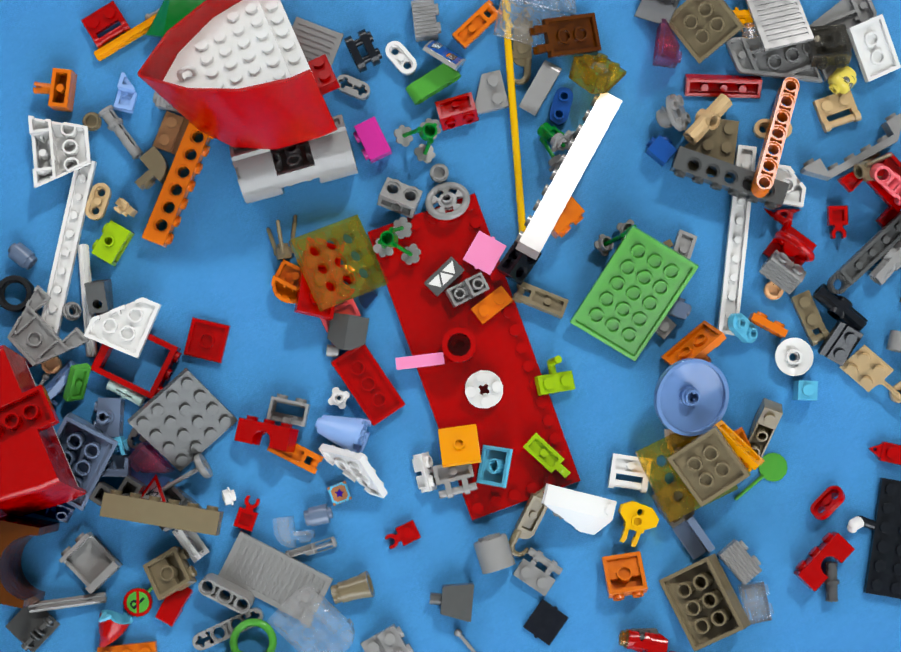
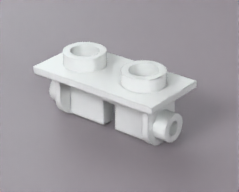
M429 452L413 455L415 473L420 471L422 475L416 476L418 489L421 490V493L436 490L437 485L432 468L433 460Z
M179 529L172 531L194 563L210 552L196 532Z

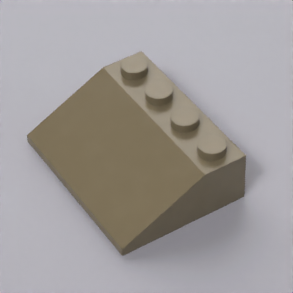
M715 553L659 580L694 652L751 625Z

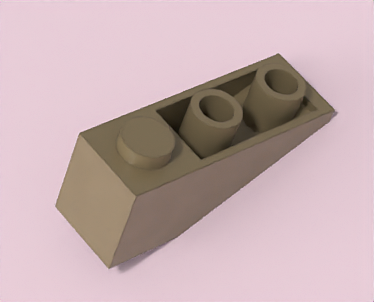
M763 398L748 435L752 449L760 457H763L783 415L782 404Z

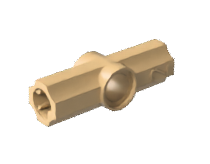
M720 94L707 109H700L696 113L695 122L683 133L684 138L690 144L695 145L709 129L715 130L718 128L721 116L733 105L732 101L726 95Z

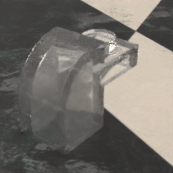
M294 516L272 519L274 535L278 542L285 547L295 548L297 547L296 540H299V543L311 542V538L315 537L314 529L295 531Z

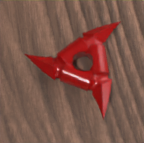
M785 208L773 212L765 209L772 218L774 217L775 221L785 226V232L792 225L793 213L800 211V209Z

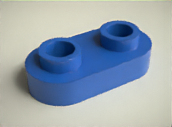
M561 87L555 92L549 113V119L554 125H563L568 119L573 101V93L569 88ZM566 94L567 99H562L560 95ZM561 112L562 117H557L555 113Z

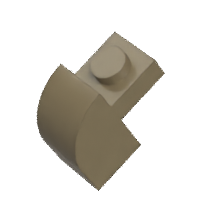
M153 146L139 158L149 169L135 181L136 185L142 190L150 189L155 184L156 179L163 184L169 172L167 160Z

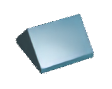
M483 445L476 483L506 488L513 449Z

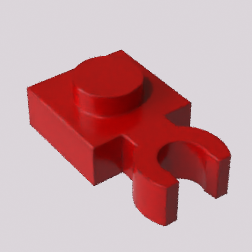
M828 206L827 226H833L830 238H836V231L841 233V239L846 238V231L843 226L848 225V206Z
M247 495L245 498L246 507L239 508L233 526L252 532L259 514L254 512V509L259 506L260 499H257L256 503L252 505L249 502L251 496Z
M413 520L395 528L397 534L391 533L385 536V539L393 538L395 540V543L389 546L390 549L395 548L400 541L405 546L421 538Z

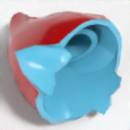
M102 610L99 615V646L104 648L117 640L133 622L132 617L125 612L122 615L112 610Z

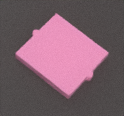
M479 231L463 260L473 265L475 269H480L491 275L507 246L495 240L494 236L490 237Z

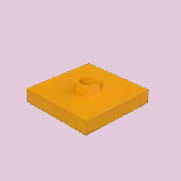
M476 424L438 429L443 468L481 462Z

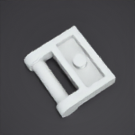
M612 453L608 488L620 487L640 490V493H646L652 459ZM616 473L642 477V481L639 483L616 479Z

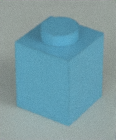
M793 381V400L817 401L818 381Z

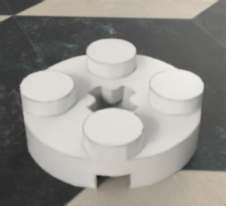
M480 370L473 373L467 379L465 394L473 406L477 408H490L501 400L503 384L495 373L488 370ZM487 384L489 393L480 394L479 386Z

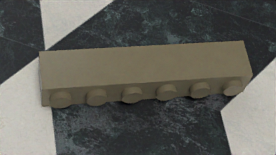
M111 489L110 492H104L99 516L215 536L220 535L224 511H218L219 507L207 505V508H200L198 503L188 502L187 505H182L180 500L168 499V502L160 501L161 497L150 495L149 499L141 498L142 494L130 492V495H123L121 490Z

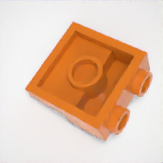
M640 551L602 557L608 598H613V601H621L628 595H632L633 598H640L644 596V593H647L648 587Z

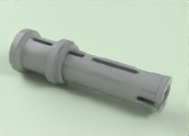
M112 105L105 107L98 113L99 117H102L108 125L107 128L117 135L133 160L139 158L143 151L125 129L122 118L116 115Z

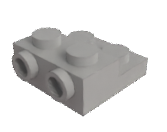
M395 624L390 625L360 643L365 652H414L409 643L406 644L403 640L405 635L401 627H396Z

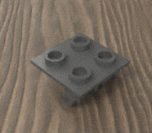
M641 0L634 16L668 27L680 0Z
M27 606L22 608L5 627L23 643L21 647L27 651L29 649L31 652H35L59 627L60 623L47 611L29 613Z

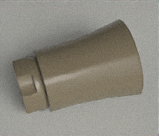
M368 571L338 582L330 587L335 604L375 596L373 583Z

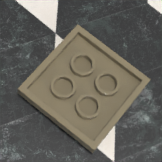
M686 0L675 10L669 23V27L699 64L745 27L724 0Z
M714 426L667 458L701 507L751 475L717 426Z

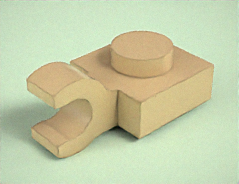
M119 197L115 202L118 206H115L113 209L125 217L129 214L134 218L138 213L123 198Z

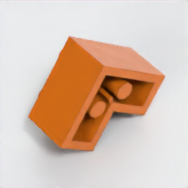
M572 196L551 232L555 239L558 236L564 237L570 231V225L573 223L577 225L584 218L582 215L585 210Z

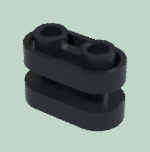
M365 29L357 32L359 38L353 40L351 36L344 38V42L360 73L367 70L365 64L371 62L373 66L381 63L380 59H382L379 49H374L372 44L374 39L370 31L366 32ZM363 45L367 53L364 57H361L357 48Z

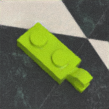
M537 433L523 446L551 474L556 469L566 479L571 473L561 464L564 458Z

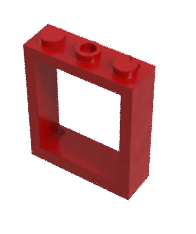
M149 334L148 340L170 350L150 391L103 369L113 348L102 344L91 366V370L151 399L164 388L162 386L165 380L168 381L173 373L171 368L174 363L179 361L182 354L180 353L181 348L153 334Z

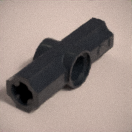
M824 283L813 293L812 297L827 309V313L835 320H841L843 323L859 331L867 324L868 320L852 307V303L847 298L831 293Z

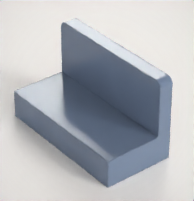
M691 516L672 529L694 560L705 552L710 553L716 549L694 516Z

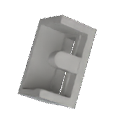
M277 393L276 397L271 396L266 419L306 427L311 405L306 404L307 400L296 398L295 401L288 400L287 395ZM277 402L305 408L303 418L275 412Z

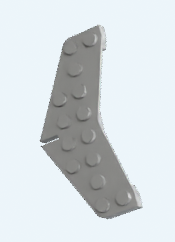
M841 0L809 25L814 36L813 41L764 51L759 36H743L729 39L725 45L735 69L740 74L780 79L794 77L798 81L822 83L823 80L817 66L824 81H826L853 48L846 29L877 16V12L872 0Z

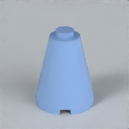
M323 415L317 419L315 424L317 433L342 449H349L356 453L363 452L370 432H367V427H371V421L368 419Z

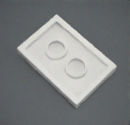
M883 14L846 29L865 82H870L901 68Z

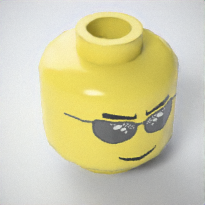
M849 66L837 67L828 77L829 89L834 94H847L857 82L856 72Z

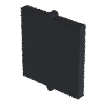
M542 599L523 627L534 634L535 638H539L550 645L569 617L560 612L557 606L553 607Z

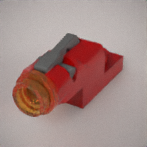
M631 628L620 631L619 646L637 652H667L668 639L659 634L656 628Z

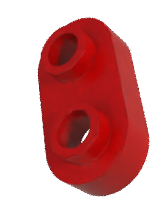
M839 486L828 487L811 505V513L818 520L827 519L844 502L845 493Z

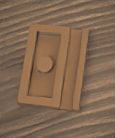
M166 111L152 146L176 155L189 121L182 116Z

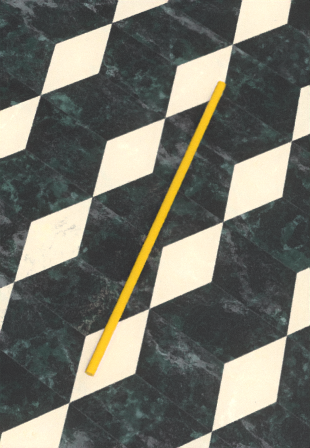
M501 0L519 232H524L526 230L524 225L526 219L508 0Z

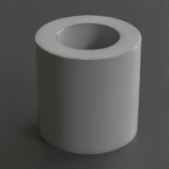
M328 344L326 356L339 357L340 349L335 345Z

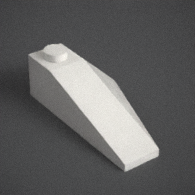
M546 483L541 503L555 514L560 515L564 521L574 526L577 531L595 535L613 520L617 501Z

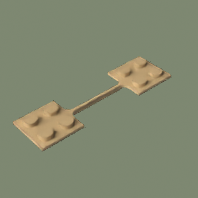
M865 344L848 358L843 366L840 365L839 368L867 392L877 385H883L901 400V394L885 381V378L894 369Z

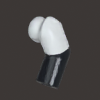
M858 515L849 520L847 530L850 533H855L862 527L874 530L876 521Z

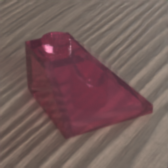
M661 19L656 30L652 65L675 68L681 62L682 51H679L680 45L667 20Z
M141 442L128 458L131 462L130 466L136 472L170 473L175 470L149 442Z

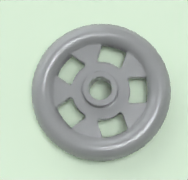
M444 182L436 185L429 191L425 199L426 210L432 217L439 220H451L461 216L470 204L468 190L456 182ZM450 189L456 190L457 192L454 194L449 191ZM439 192H442L443 194H441L439 198H437L436 195ZM457 198H463L461 204H456ZM438 203L440 208L435 209L433 205ZM445 210H454L452 212L445 213Z

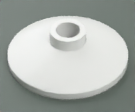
M789 338L778 345L775 351V362L777 367L786 375H802L812 366L813 351L806 341L800 338ZM790 354L795 355L796 358L794 361L790 360Z

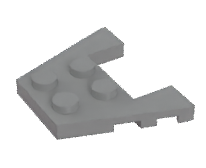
M40 285L35 287L33 295L27 301L24 311L18 317L7 337L32 366H37L90 341L78 327L62 340L43 320L37 311L51 297Z

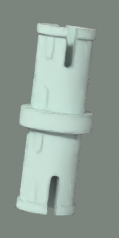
M111 379L106 386L107 390L120 395V398L123 400L127 399L137 404L139 407L142 406L146 399V396Z

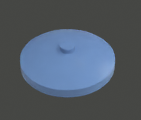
M686 358L670 365L660 376L654 391V407L659 420L665 427L683 436H697L710 430L723 418L729 402V387L721 370L714 364L699 358Z

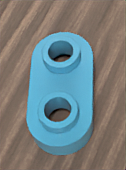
M732 313L729 316V330L743 343H753L758 336L756 326L742 313Z

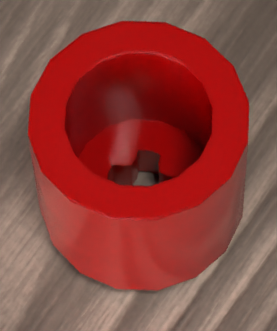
M452 328L445 333L442 339L443 353L453 362H466L476 352L477 343L475 336L466 328ZM457 340L465 343L462 351L459 349L455 350L454 348Z

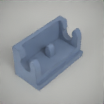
M112 455L101 476L126 477L131 475L132 455Z

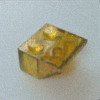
M584 54L583 56L574 57L569 78L591 94L607 93L626 75L627 71L622 69L620 64L608 59V56L605 54Z

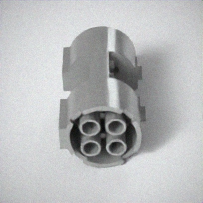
M342 114L332 117L338 130L303 143L277 150L234 148L229 146L231 159L245 202L248 204L282 195L285 193L284 187L293 186L304 181H311L315 178H319L321 183L358 174Z

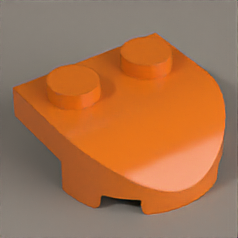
M285 259L282 260L271 282L274 295L279 300L290 304L296 303L300 267Z

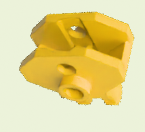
M635 501L620 504L618 513L624 521V529L619 541L624 543L629 530H634L635 534L631 540V546L636 547L644 530L654 528L658 524L659 518L653 508ZM642 509V513L638 515L637 511Z

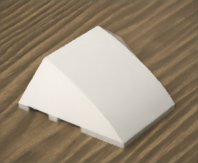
M28 115L34 169H32L34 188L91 164L87 126L67 122L60 123L51 121V119H38Z

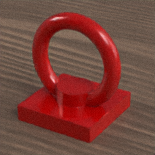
M783 225L775 233V237L762 254L769 258L775 250L785 253L794 264L802 266L804 262H812L815 259L813 250L817 245L792 226L785 232V226Z

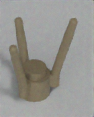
M876 153L861 163L855 164L853 168L854 175L858 179L863 178L864 182L874 180L870 176L871 167L891 157L892 153L879 157L880 153Z
M297 215L293 216L290 247L288 243H283L279 220H276L279 240L277 246L270 228L266 229L277 260L292 258V253H295Z

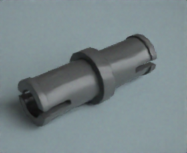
M834 561L825 562V575L828 576L824 581V584H826L825 601L838 602V584H840V580L837 579L838 562Z

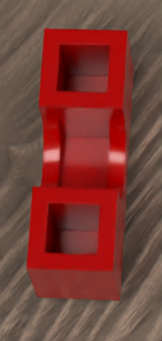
M247 415V418L239 417L234 440L260 445L262 436L268 433L270 437L269 448L294 453L299 430L293 429L292 424L281 422V426L275 425L274 420L264 419V422H260L258 417Z
M837 532L827 533L822 539L823 543L819 547H814L809 552L810 556L806 561L802 560L796 566L797 570L794 574L813 591H816L828 578L821 569V563L826 557L831 556L837 562L842 563L855 550Z

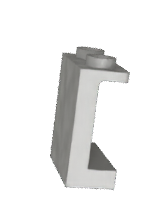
M83 532L75 539L76 544L72 548L68 546L61 553L62 557L59 561L65 563L87 586L85 589L92 594L123 564L92 532L86 534Z

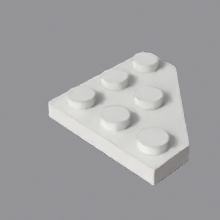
M141 297L131 303L91 318L84 336L139 359L162 305Z
M324 443L319 447V451L332 466L335 464L339 469L344 470L342 474L354 483L357 481L360 485L364 486V490L367 493L383 499L388 494L384 483L378 478L376 470L370 465L365 454Z

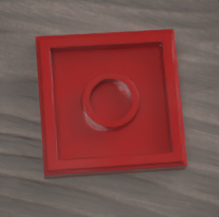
M193 317L184 355L222 363L231 326Z

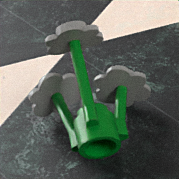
M427 118L425 122L420 124V127L414 130L400 125L399 129L394 130L396 142L407 147L413 141L412 135L419 133L420 137L427 141L426 146L420 144L419 147L414 149V154L417 156L418 161L431 163L432 158H435L434 148L431 144L436 139L437 134L441 133V128H439L440 122L437 119Z
M401 217L393 222L394 227H390L389 231L386 230L381 233L380 238L376 239L373 250L375 253H379L380 257H385V255H393V248L395 247L404 252L401 255V259L407 265H411L419 261L421 250L414 243L405 248L398 244V238L403 239L404 237H410L412 234V224L408 222L406 217Z

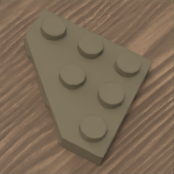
M721 119L718 128L715 130L709 129L695 145L688 143L684 147L734 164L739 121ZM688 163V168L690 170H697V166L695 163ZM706 169L707 175L715 176V172L712 169ZM730 175L724 176L725 178H732Z

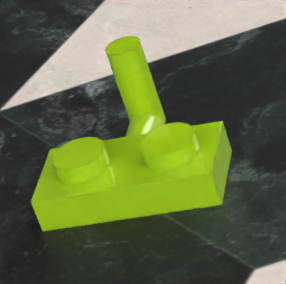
M557 355L547 360L549 374L534 377L538 396L575 389L572 370L556 372L555 365L562 362L561 356Z

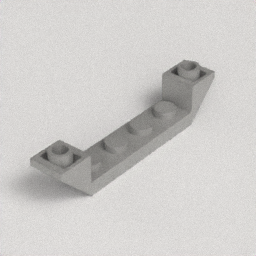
M893 113L885 118L886 122L881 126L886 135L876 140L878 144L872 147L868 144L860 149V154L855 156L852 153L844 158V163L838 165L836 162L827 167V169L821 158L816 161L812 158L803 163L804 167L800 170V173L828 181L852 168L855 164L861 163L893 145L899 139L901 113L898 115Z

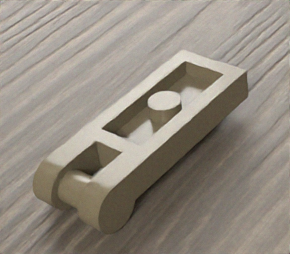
M523 282L521 285L517 284V292L512 297V300L517 303H523L562 319L569 301L526 282ZM524 292H529V297L524 296Z
M807 290L791 297V302L811 346H815L818 342L825 340L829 332L823 323L810 291ZM818 328L820 333L815 335L812 330Z

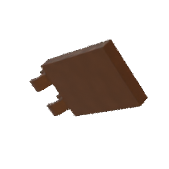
M595 13L547 18L541 20L542 25L529 28L530 36L544 34L546 43L532 47L534 55L547 53L548 58L601 50Z

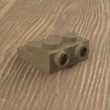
M174 546L143 565L158 600H163L176 591H182L197 582L195 578L197 571L192 565H189L187 561L189 554L184 548Z

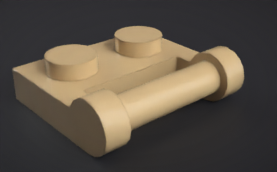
M851 90L847 94H832L813 101L814 108L825 133L830 132L832 128L852 121L858 122L862 120ZM849 110L851 113L830 122L827 120V117Z

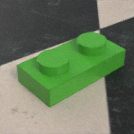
M88 363L71 365L63 399L66 402L84 398L91 371V366Z

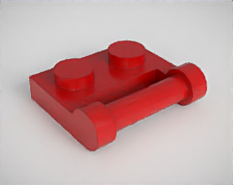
M114 1L81 20L98 49L111 39L131 29ZM120 21L121 25L100 38L98 37V34Z

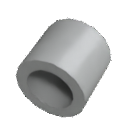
M506 533L490 534L479 538L473 544L483 574L499 571L516 564Z

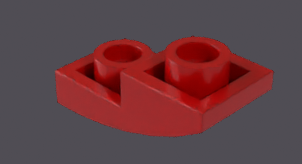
M187 587L166 597L155 617L173 627L193 590Z

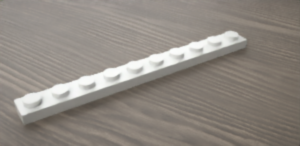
M737 145L735 165L755 172L757 147ZM743 181V187L746 190H750V183ZM741 195L739 197L731 196L718 319V330L723 332L724 335L733 336L735 335L728 328V318L732 313H740L751 202Z
M91 161V164L73 172L47 294L51 299L44 305L41 317L58 336L63 319L62 308L67 301L85 220V207L91 192L97 166L96 161Z

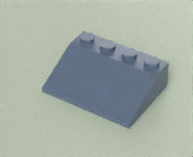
M69 413L64 417L56 434L78 486L87 492L67 503L83 511L119 442L87 420Z

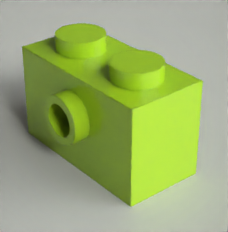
M111 220L104 225L102 229L103 234L100 239L93 243V251L91 253L116 266L134 233Z

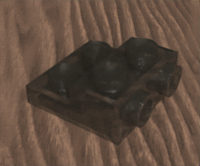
M845 24L810 27L814 36L813 41H808V55L811 67H817V69L822 70L828 66L836 65L837 68H843L850 63L852 52Z

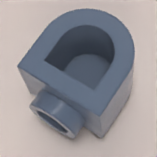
M678 297L667 315L678 319H686L692 307L690 304L684 303L685 299Z

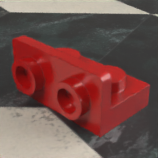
M472 92L435 102L442 130L453 129L479 120Z

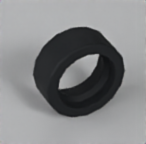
M11 275L5 277L0 281V306L11 312L24 311L27 301L30 300L34 293V286L29 280L21 276ZM11 283H20L26 288V298L21 304L11 305L5 299V290Z

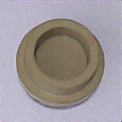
M89 112L83 117L82 123L88 127V131H96L101 127L102 119L97 113Z

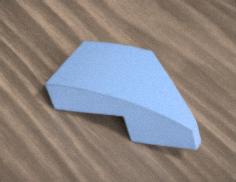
M121 72L117 85L118 93L113 107L114 110L133 114L137 93L126 74Z

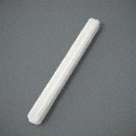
M80 244L78 245V259L85 334L91 318L95 316L94 313L89 314L84 283L92 281L89 245ZM90 339L89 342L85 343L86 356L96 357L98 354L97 341Z

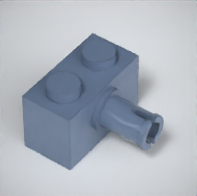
M98 398L94 405L97 421H94L93 425L110 437L123 436L125 400L122 398Z

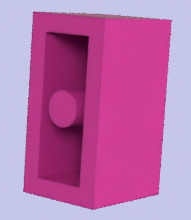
M375 116L354 126L356 132L353 135L357 143L361 142L364 147L361 151L365 160L369 159L372 164L392 154Z

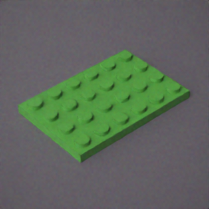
M632 225L574 313L570 323L636 361L699 268V265Z

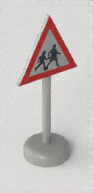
M198 453L194 456L196 468L161 487L156 474L142 492L141 498L149 499V495L161 497L160 501L167 502L164 491L197 472H200L206 479L212 477L211 467L205 457Z

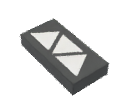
M451 256L424 284L438 297L465 270Z

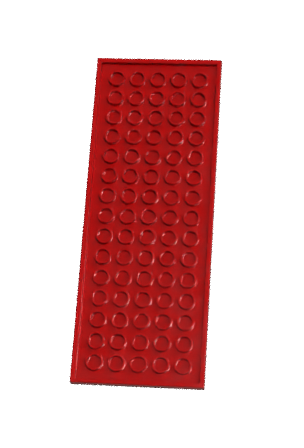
M475 193L470 195V204L467 210L455 219L439 220L432 217L428 211L416 214L412 219L407 217L408 222L412 224V234L410 237L398 238V244L404 248L409 247L413 243L416 244L418 249L421 250L419 261L407 265L401 259V255L404 252L395 247L393 248L394 253L391 256L385 255V257H380L379 253L375 254L412 356L443 352L442 339L445 333L456 327L466 328L471 331L477 343L475 354L466 362H453L444 354L445 364L417 368L438 428L476 424L480 455L482 454L483 445L513 449L506 488L476 483L478 490L470 491L471 493L466 495L462 493L471 519L475 520L529 500L531 494L545 487L546 483L565 487L581 481L549 394L538 396L534 377L542 374L515 301L513 300L484 324L480 322L471 310V308L501 285L509 296L513 297L505 275L497 269L500 260L497 262L491 275L480 269H475L473 265L463 260L479 231L490 236ZM463 198L457 199L456 204H461ZM445 210V213L452 212L454 210ZM393 223L368 232L372 246L376 244V239L380 238L382 232L389 231L390 227H394ZM452 256L465 271L436 297L424 282ZM481 272L490 289L453 308L445 291ZM457 340L456 346H454L455 350L459 349L462 351L465 343ZM480 370H488L495 373L503 384L501 400L490 408H477L473 406L465 394L467 379L473 373ZM487 384L479 386L480 394L489 393ZM535 433L564 458L561 464L571 472L566 479L556 469L551 474L523 448ZM480 463L472 464L474 477L467 478L468 484L477 481ZM458 480L459 486H462V480Z

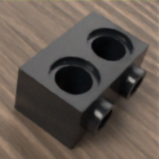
M514 241L497 269L509 280L521 285L542 253L540 252L535 260L516 250L518 242Z

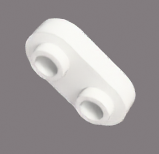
M389 42L385 49L387 58L403 75L413 74L417 68L415 58L400 42ZM394 49H397L399 51L396 55L392 54L391 52ZM406 63L411 65L409 69L404 68Z

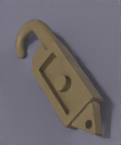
M524 10L521 11L516 21H513V62L518 66L524 67L523 78L515 79V84L517 85L527 83L531 77L532 36H530L529 28H532V21L529 20Z
M545 487L531 494L515 525V529L509 539L510 548L515 557L524 556L528 552L529 548H525L521 552L516 551L515 545L519 538L529 539L534 536L548 508L541 503Z

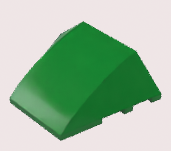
M164 0L146 35L162 38L171 27L206 0Z

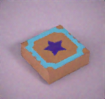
M346 481L327 488L334 506L352 499Z

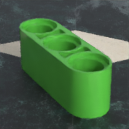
M443 63L409 84L405 90L414 104L418 105L457 81L461 74L458 70L456 71Z

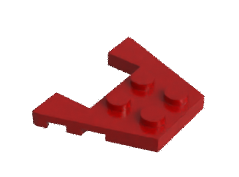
M893 153L891 157L878 162L901 176V162ZM879 170L877 176H883L885 170ZM852 171L840 177L837 181L848 192H852L863 181V178L858 179ZM870 180L866 183L888 205V208L875 220L883 228L900 212L901 206L894 203L895 198L884 190L875 180Z

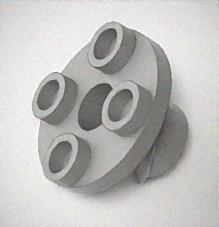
M668 95L666 97V107L662 106L656 112V120L661 127L670 128L674 126L676 130L681 132L686 130L688 124L691 123L690 115L684 109V100L681 95Z

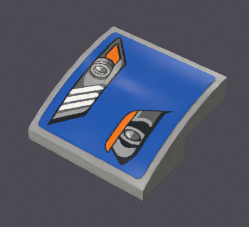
M436 40L429 41L422 49L456 71L466 61L465 58Z

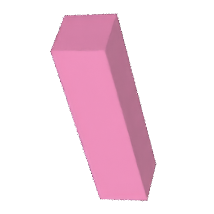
M443 352L395 358L397 370L445 364Z

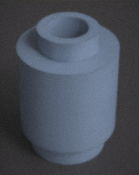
M21 242L13 243L8 249V257L21 268L29 270L37 262L38 258L35 257V253Z
M327 504L309 507L308 510L304 511V519L307 526L311 525L313 527L330 523V519L333 518L332 508L328 507Z

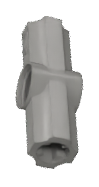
M901 240L881 257L882 260L868 274L870 279L880 286L886 282L894 271L901 267Z

